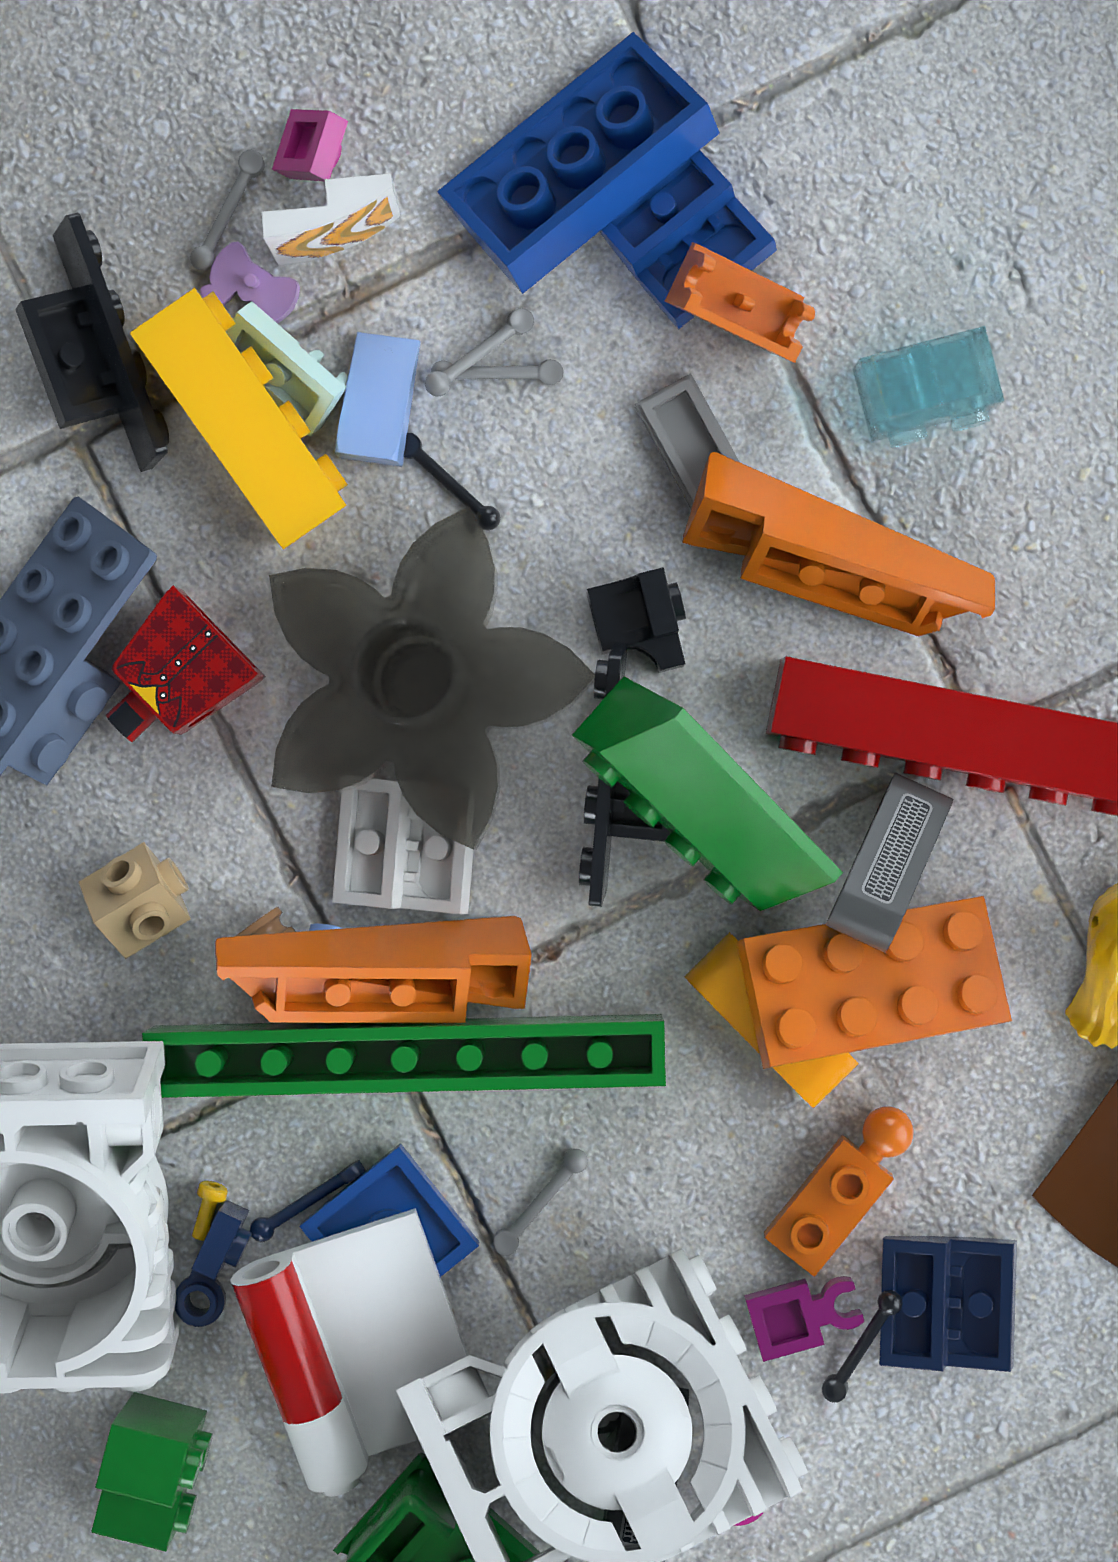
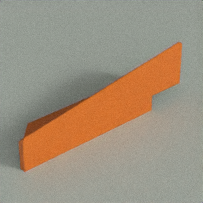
M517 916L220 937L215 941L217 976L223 981L226 978L234 981L252 997L254 1008L269 1022L465 1023L468 1002L512 1009H525L532 954L523 922Z

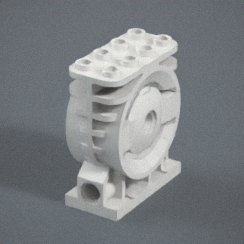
M163 1041L0 1044V1393H12L20 1389L51 1388L61 1392H77L85 1388L121 1387L127 1391H143L154 1386L158 1380L166 1376L170 1369L179 1336L178 1318L173 1313L176 1304L175 1283L171 1280L174 1268L173 1251L168 1248V1194L163 1172L155 1157L164 1127L160 1083L165 1066ZM30 1213H42L49 1217L51 1221L38 1220ZM108 1244H119L108 1259L87 1272L101 1259Z
M679 1249L669 1254L668 1257L565 1307L532 1328L510 1352L503 1366L468 1355L396 1390L475 1562H510L508 1554L488 1514L492 1502L503 1496H506L511 1507L529 1529L552 1546L524 1562H567L566 1559L570 1557L587 1562H662L681 1552L687 1551L716 1534L720 1535L731 1529L730 1527L751 1516H756L766 1511V1508L802 1492L798 1478L808 1473L806 1466L790 1436L787 1438L783 1436L778 1439L767 1417L777 1412L776 1406L759 1375L748 1379L737 1356L747 1351L745 1344L729 1314L721 1319L718 1318L708 1296L713 1294L712 1292L716 1291V1286L700 1255L688 1259L684 1251ZM612 1321L622 1344L648 1349L669 1361L684 1376L697 1398L703 1421V1446L698 1466L690 1480V1484L700 1504L691 1514H689L675 1485V1482L686 1466L692 1446V1421L687 1403L673 1380L655 1365L632 1356L612 1355L597 1324L598 1322ZM543 1348H545L560 1379V1383L549 1398L542 1424L543 1447L549 1466L558 1481L576 1498L594 1507L607 1510H622L638 1542L637 1544L622 1545L612 1522L587 1517L568 1507L550 1490L538 1470L531 1445V1419L535 1402L545 1384L534 1360V1357ZM477 1369L501 1378L495 1395L489 1396ZM609 1413H624L634 1423L636 1429L635 1439L632 1445L625 1451L611 1452L604 1448L599 1441L597 1434L598 1425L602 1418ZM491 1414V1453L500 1485L488 1491L475 1486L455 1441L450 1440L449 1435Z

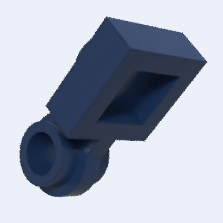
M226 1200L218 1210L191 1268L190 1276L185 1278L176 1289L175 1312L183 1322L194 1327L212 1324L223 1312L226 1304V1293L222 1284L217 1280L218 1275L225 1263L232 1267H237L252 1235V1232L242 1228L250 1210ZM200 1291L206 1294L210 1301V1307L205 1309L195 1307L190 1300V1293Z

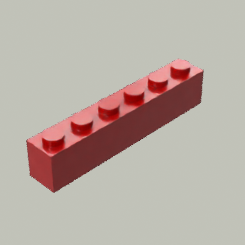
M787 656L780 659L765 733L780 736L779 749L816 755L817 746L820 744L843 749L841 761L874 768L879 767L880 757L905 762L904 774L941 781L944 769L968 774L966 786L1004 793L1005 784L1009 782L1029 786V799L1064 806L1067 805L1068 795L1093 799L1091 811L1118 817V723Z

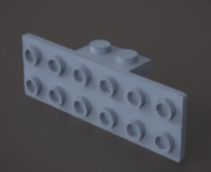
M78 496L72 499L0 599V776L9 766L46 786L59 768L67 761L72 750L96 717L103 711L106 703L121 684L107 671L85 658L157 559L155 552Z

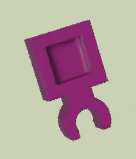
M848 1276L835 1277L823 1286L821 1293L815 1295L810 1294L805 1278L744 1295L763 1362L825 1345L820 1329L821 1326L831 1324L838 1329L849 1330L863 1324L865 1320L860 1309L842 1313L834 1308L835 1299L840 1294L856 1290L852 1278Z

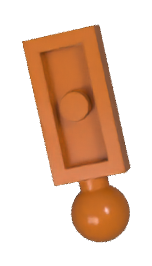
M884 1106L872 1111L864 1121L862 1130L864 1142L860 1147L842 1134L764 1231V1238L812 1276L815 1277L894 1180L893 1174L883 1167L880 1162L884 1157L890 1158L901 1155L912 1143L914 1136L913 1125L910 1118L902 1110L891 1106Z

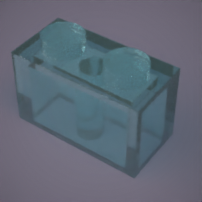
M985 326L863 357L858 360L853 368L871 442L889 438L891 448L928 438L926 428L950 422L952 431L955 432L988 423L990 421L988 412L995 410L1005 401Z

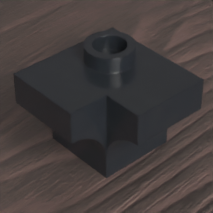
M664 567L587 589L586 594L602 655L610 653L614 643L620 642L628 643L627 649L639 651L649 657L656 666L658 673L681 668L686 664L678 635L679 627L677 621L686 619L684 605L677 582L667 583Z

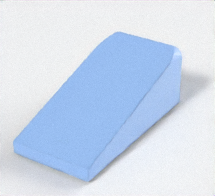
M357 332L337 430L334 453L339 458L403 466L420 340Z

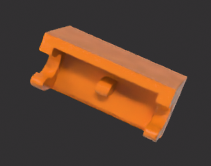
M692 242L665 299V302L793 363L796 362L803 348L800 341L794 338L795 332L803 320L810 322L815 317L814 307L803 302L805 297Z

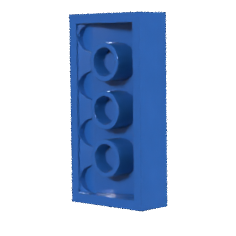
M632 32L437 192L470 235L523 294L714 139L720 132L708 103L638 35Z

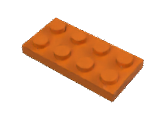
M984 896L907 909L886 953L830 928L826 924L748 937L737 941L763 1069L1012 1021Z

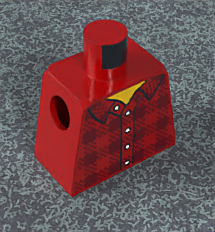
M173 585L164 594L111 668L112 671L131 691L105 716L130 742H134L156 719H159L173 734L182 735L260 683L266 676L182 589Z

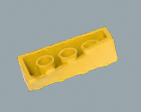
M194 287L132 330L130 335L284 550L347 506L338 492L348 484L326 453L315 460L301 439L311 431L292 403L288 400L278 407L263 386L272 380L273 376L253 347L250 346L240 353L226 333V330L236 323L216 294L212 291L202 298Z

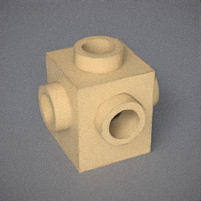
M145 842L125 854L112 859L107 865L78 882L93 923L125 959L191 919L181 894L189 890L185 878L171 858L168 857L160 862Z

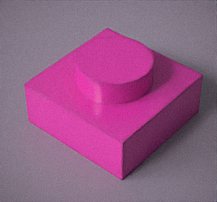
M291 109L272 170L294 180L325 182V179H330L333 168L341 155V143L348 121L327 110Z

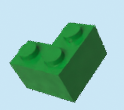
M137 1392L131 1395L111 1424L95 1488L101 1489L102 1492L91 1533L165 1552L176 1531L187 1533L197 1495L187 1493V1488L193 1490L199 1471H203L213 1433L202 1431L207 1410Z

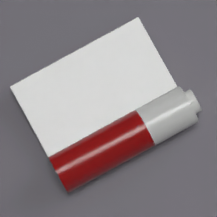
M416 1208L263 1257L242 1267L230 1279L308 1489L313 1492H323L325 1496H339L355 1488L360 1481L359 1477L367 1468L368 1456L419 1440L396 1392L397 1389L468 1356Z

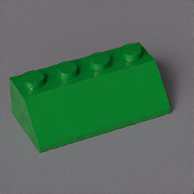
M623 676L572 734L589 752L582 762L608 786L613 787L617 781L630 792V795L623 801L626 806L651 827H654L659 821L670 832L664 840L665 844L692 867L699 860L710 871L703 881L729 904L732 905L739 897L757 910L762 911L835 883L843 874L837 865L683 707Z

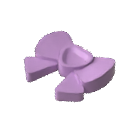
M231 242L216 256L209 276L211 284L204 285L200 289L202 298L213 291L223 306L238 292L241 300L248 303L252 301L276 323L285 319L293 311L300 293L298 281L290 277H273L268 271L252 262L246 248L239 242Z

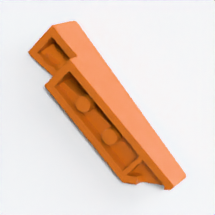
M717 452L710 453L686 524L682 543L744 555L740 579L915 636L940 631L943 619L969 611L981 615L982 618L993 614L995 610V577L991 573Z

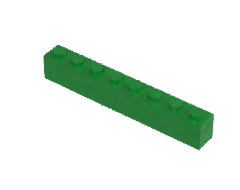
M662 1014L466 1018L465 1023L155 1025L142 1033V1041H163L165 1066L160 1078L162 1098L666 1086L665 1025Z

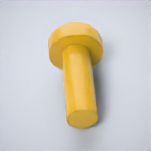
M202 1181L199 1183L197 1195L202 1198L192 1232L193 1238L201 1241L205 1240L211 1227L217 1203L226 1201L228 1190L224 1185L214 1181Z

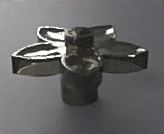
M468 506L435 523L413 542L399 564L393 581L392 594L388 597H383L375 588L358 577L338 570L302 568L269 575L274 613L287 642L301 659L329 677V684L318 689L305 699L287 721L275 751L271 787L315 795L344 792L367 783L380 774L390 763H393L401 792L416 815L439 834L473 850H477L495 816L501 788L500 765L494 745L488 736L489 731L492 728L503 730L526 729L550 721L577 702L594 683L595 674L570 648L544 633L522 627L486 628L492 617L497 599L498 573L491 545L470 507Z

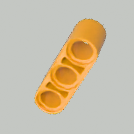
M729 932L684 977L760 1054L737 946L738 940ZM849 1053L773 1068L812 1108H815L859 1063Z

